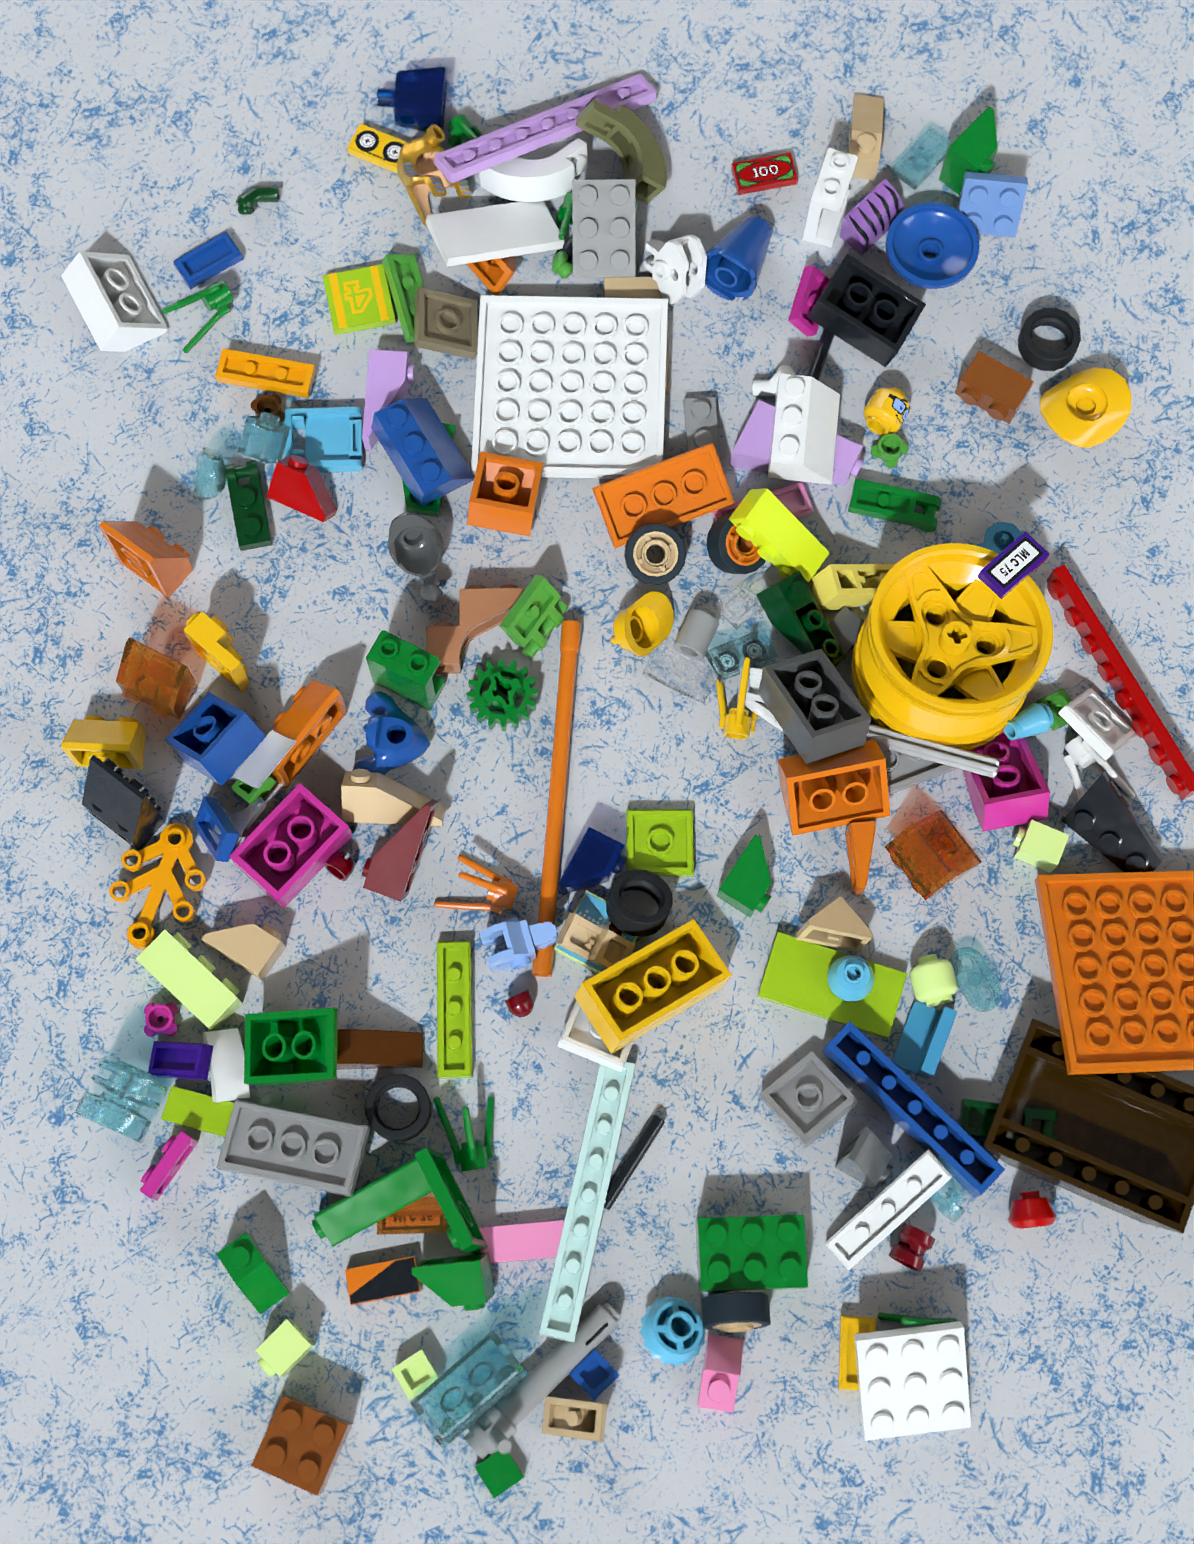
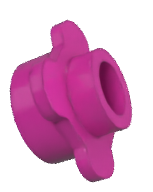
M172 1002L166 1005H155L154 1003L146 1005L144 1008L146 1022L143 1029L144 1033L149 1037H154L156 1034H166L169 1037L174 1036L178 1031V1026L175 1024V1015L178 1013V1007ZM159 1017H164L162 1023L158 1022Z

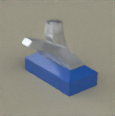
M204 796L193 825L216 861L228 862L230 854L239 846L242 837L249 836L263 821L256 818L267 805L259 797L241 812L231 813L223 809L215 797Z

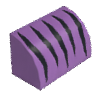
M886 179L843 218L839 237L861 256L889 230L893 220L904 211L900 196Z

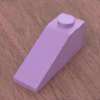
M369 350L362 431L365 450H372L378 441L371 428L374 412L401 399H405L408 394V383H414L415 365L409 364L408 352Z

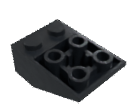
M93 755L89 762L82 805L90 814L139 851L165 823V820L159 813L162 808L154 802L155 799L148 793L149 790L134 778L130 781L122 773L123 770L113 761L106 758L102 762Z

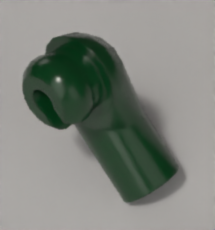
M255 186L240 194L236 200L239 214H253V203L279 202L278 186Z

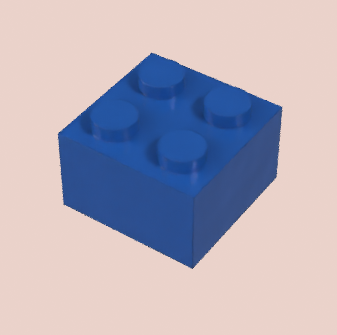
M208 692L164 741L187 765L222 786L234 775L235 771L249 755L254 752L266 735L244 711Z

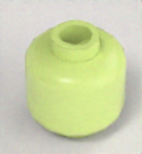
M937 954L918 958V965L909 972L916 1000L923 1003L926 1002L927 1007L938 1006L952 1001V995L958 990V983L952 963L946 959H938Z

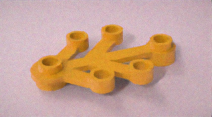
M174 823L168 825L162 830L159 841L139 851L133 849L125 851L121 857V862L131 872L140 870L143 863L158 856H163L158 867L126 883L124 881H116L109 888L111 898L118 903H124L130 899L131 895L151 886L139 920L132 923L127 930L128 941L137 949H146L156 939V931L152 924L165 889L174 906L173 915L179 922L188 923L195 916L194 907L186 901L172 872L178 858L186 873L184 880L187 887L192 891H201L206 886L207 879L203 872L198 870L190 853L194 842L193 834L183 824ZM173 835H181V841L178 844L170 843ZM130 856H138V861L135 865H127V860ZM193 876H201V882L198 885L193 886L190 884V879ZM119 887L126 888V893L122 897L115 896V891ZM185 906L189 907V914L186 917H179V909ZM144 928L146 930L145 936L141 939H136V930Z

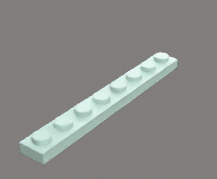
M625 1062L622 1072L602 1064L599 1066L539 1335L572 1343L575 1341L635 1064Z

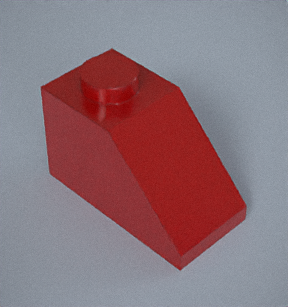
M297 455L287 456L276 463L267 498L323 523L336 515L337 508L318 468L308 464L307 459Z

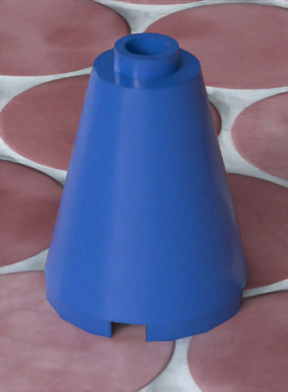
M757 216L746 218L705 252L707 256L705 285L717 296L730 301H734L736 297H743L742 300H747L755 291L772 236V229L765 219Z

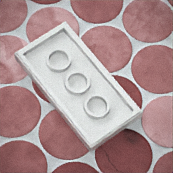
M544 201L506 203L427 215L426 225L447 267L563 249L564 239L560 240L558 238L560 231Z

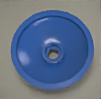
M921 203L905 209L893 220L886 237V254L893 269L907 282L922 288L941 289L959 283L972 271L979 255V238L971 221L957 209L941 203ZM925 254H930V255H932L934 258L930 259V258L925 257L924 255H925Z

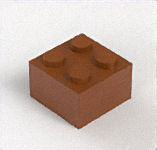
M282 1395L251 1466L318 1496L325 1489L352 1427V1423L292 1396Z

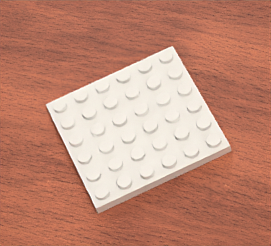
M480 295L471 471L474 476L480 451L542 462L541 477L617 479L662 462L664 449L668 299Z

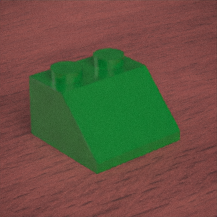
M990 106L948 148L939 180L959 196L965 171L990 174L996 165L994 158L998 149L994 110Z

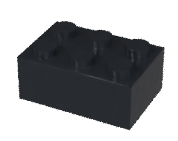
M846 254L832 274L807 318L886 368L899 352L926 304L854 257Z

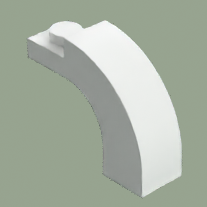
M577 138L556 154L544 159L528 160L516 157L479 172L480 185L488 192L512 201L539 202L560 197L572 191V180H575L577 175L588 168L587 143Z

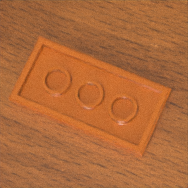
M713 443L592 488L614 549L625 545L631 534L641 526L657 523L673 527L735 504Z

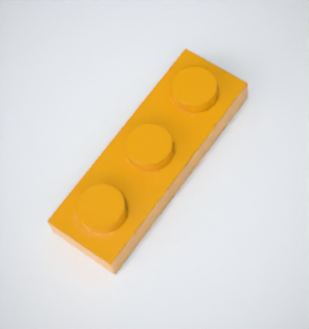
M222 348L215 377L217 382L309 398L316 368L313 364Z

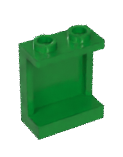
M385 630L380 632L366 656L373 683L431 711L446 685L443 678L434 674L440 665L438 657Z

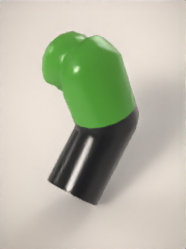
M569 238L563 244V249H559L554 254L552 260V272L555 275L559 274L562 279H567L573 272V265L569 263L573 258L572 238Z

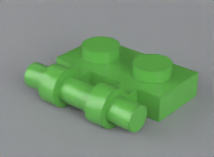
M540 575L534 576L499 625L516 645L524 647L522 653L530 659H533L538 650L542 651L548 643L547 637L555 627L558 628L564 620L563 615L568 609L567 604L559 600L560 594L545 577Z

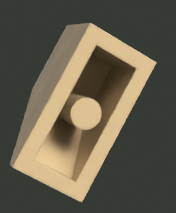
M251 923L205 933L201 939L208 947L261 981L265 979L286 948L282 941L279 940L282 935L266 924L262 928Z

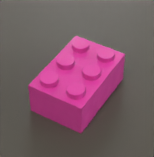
M299 783L229 857L237 868L284 909L325 866L328 859L338 852L353 835L349 826Z

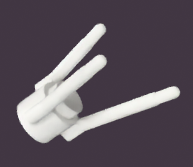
M1081 736L1074 738L1065 746L1069 755L1065 756L1063 760L1069 767L1079 800L1085 792L1076 765L1080 764L1082 768H1086L1096 761L1107 771L1109 776L1130 799L1135 798V793L1128 787L1125 781Z

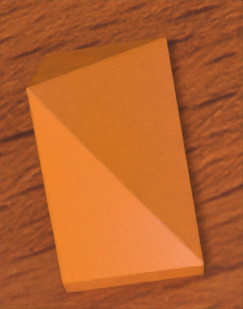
M516 256L467 263V266L494 296H499L515 273Z

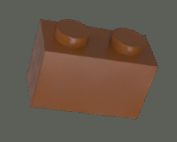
M978 351L960 379L955 394L960 396L965 403L976 405L987 411L993 419L1010 424L1026 399L1034 381Z

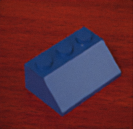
M427 398L401 399L374 412L371 428L420 508L474 481L475 476Z

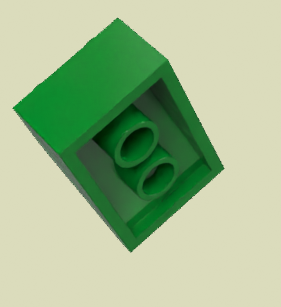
M338 1008L245 1014L244 1084L284 1086L337 1079Z

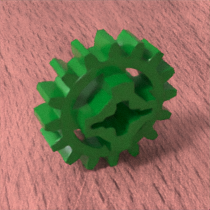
M499 659L497 667H493L488 661L486 662L487 671L475 670L478 680L469 679V688L474 690L467 692V700L472 701L469 705L470 712L476 713L479 711L477 721L481 723L487 719L488 728L491 730L495 727L496 723L500 724L502 731H506L508 723H512L517 729L519 728L518 719L522 718L525 721H529L530 715L527 710H536L537 708L536 702L531 700L538 698V690L532 688L536 685L535 678L529 677L526 679L528 669L524 667L518 671L517 663L514 660L509 667L505 666L503 659ZM502 676L511 677V678H513V679L510 680V679L505 678V677H502ZM489 681L490 686L488 690L483 692L481 696L484 685ZM497 686L499 687L500 691H503L505 695H508V704L506 703L505 699H502L500 695H497ZM525 694L522 704L516 709V701ZM495 710V711L501 712V713H503V714H497V713H494V712H491V711Z

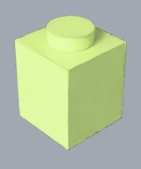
M1031 820L1025 828L1019 827L1012 845L1017 847L1014 858L1051 873L1059 864L1069 835Z
M286 1319L255 1350L261 1357L257 1362L271 1377L275 1373L279 1377H285L315 1344L291 1319Z

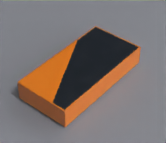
M412 1256L345 1269L350 1305L421 1292L420 1281L412 1275V1267L417 1264L416 1257Z

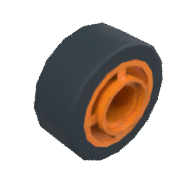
M733 513L719 517L712 524L708 532L706 544L709 558L715 567L724 573L748 574L757 571L766 562L757 553L758 547L751 541L742 538L736 532L737 527L729 520ZM738 538L740 539V542H741V545H740V548H739V549H738V547H737V540H738Z

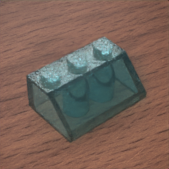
M492 1330L411 1401L410 1404L439 1446L444 1449L529 1373L496 1332Z

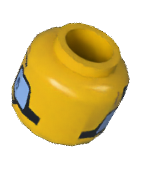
M897 387L879 388L874 391L864 408L863 415L866 420V426L878 435L896 433L900 430L910 412V404L901 389Z

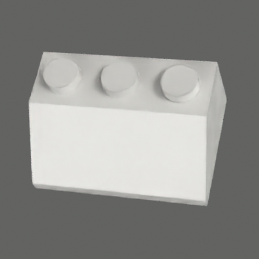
M79 251L61 275L100 351L126 352L167 332L168 327L129 255Z
M779 373L767 478L832 484L840 400L839 393L811 376Z

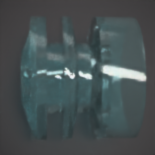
M101 1058L98 1067L110 1072L111 1075L109 1079L93 1074L91 1079L104 1089L101 1095L84 1092L74 1113L142 1143L152 1122L139 1112L142 1106L159 1109L160 1104L147 1098L151 1091L165 1097L168 1088L159 1083L153 1075L123 1061H109Z

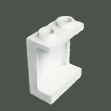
M828 148L810 201L803 240L830 248L833 247L851 190L848 188L858 160L856 155Z

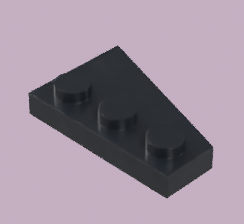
M1105 770L1063 818L1062 822L1123 872H1153L1161 864L1164 857L1143 825L1138 824L1128 809L1129 804L1123 795L1120 796L1111 783V777Z

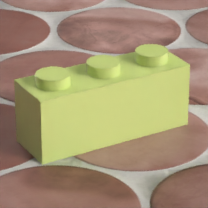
M164 930L136 960L211 1031L218 1030L243 1004L236 997L240 990L226 977L220 982L212 974L216 968L202 954L196 959L188 951L192 945L181 934L177 932L172 936Z

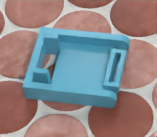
M360 407L285 409V457L290 455L301 456L308 460V464L318 468L320 473L361 471L363 467L362 461L359 459H362V419H350L362 418V409ZM293 430H305V453L303 449L293 450Z

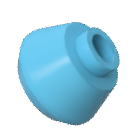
M845 955L835 960L830 966L827 976L828 985L838 998L850 1002L858 1001L866 997L872 990L874 973L871 966L863 958L855 955Z

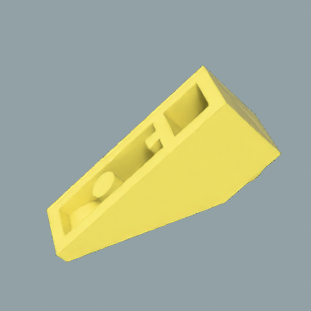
M830 564L810 580V590L821 610H841L843 606L853 608L871 604L880 582L895 564Z

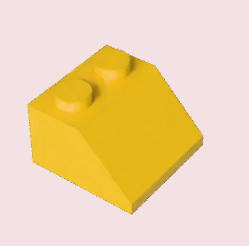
M85 716L84 720L73 719L62 740L61 749L76 767H89L90 758L95 755L102 762L109 758L121 769L142 770L146 731L140 722L130 717H119L117 721H104V718L99 716Z

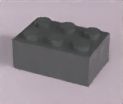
M822 649L763 667L758 694L806 764L865 744L871 717Z

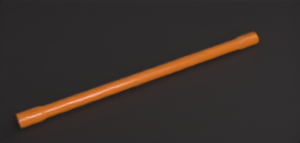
M575 620L562 621L561 657L538 923L543 924L544 921H549L553 925H555L576 661L581 633V623ZM554 944L535 951L537 958L533 959V976L552 977Z

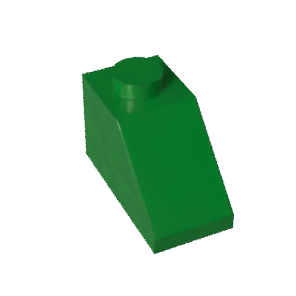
M754 835L717 893L718 898L749 918L752 917L755 910L762 913L772 897L767 893L771 886V880L762 841L759 836Z
M245 1232L216 1253L235 1284L259 1314L264 1313L290 1294L251 1234Z
M489 1252L426 1259L419 1261L412 1267V1275L451 1307L463 1306L466 1311L481 1309L495 1295Z

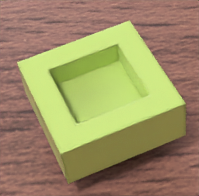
M423 1349L391 1369L409 1401L441 1381Z

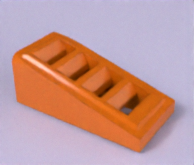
M875 821L850 823L845 831L852 894L861 895L867 885L876 830Z

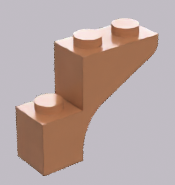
M506 584L499 588L470 585L467 589H459V626H454L449 622H438L434 626H427L426 652L440 659V665L434 674H461L462 657L468 644L477 636L500 625L525 588Z

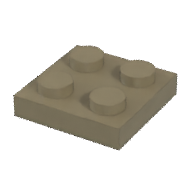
M418 287L415 292L414 346L473 360L478 350V301Z

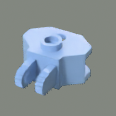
M510 918L480 932L483 946L506 943L508 949L498 952L487 959L490 970H516L529 966L531 964L530 960L537 958L535 951L547 948L548 945H555L558 938L556 926L553 923H549V921H544L543 924L537 923L528 926L526 919L519 921L518 918Z

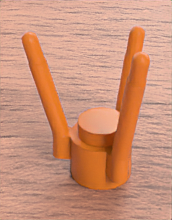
M459 855V861L492 879V882L465 872L459 873L460 878L489 889L486 899L492 901V904L456 901L434 902V906L438 908L491 911L501 915L503 908L511 911L519 885L512 883V879L502 877L472 859Z

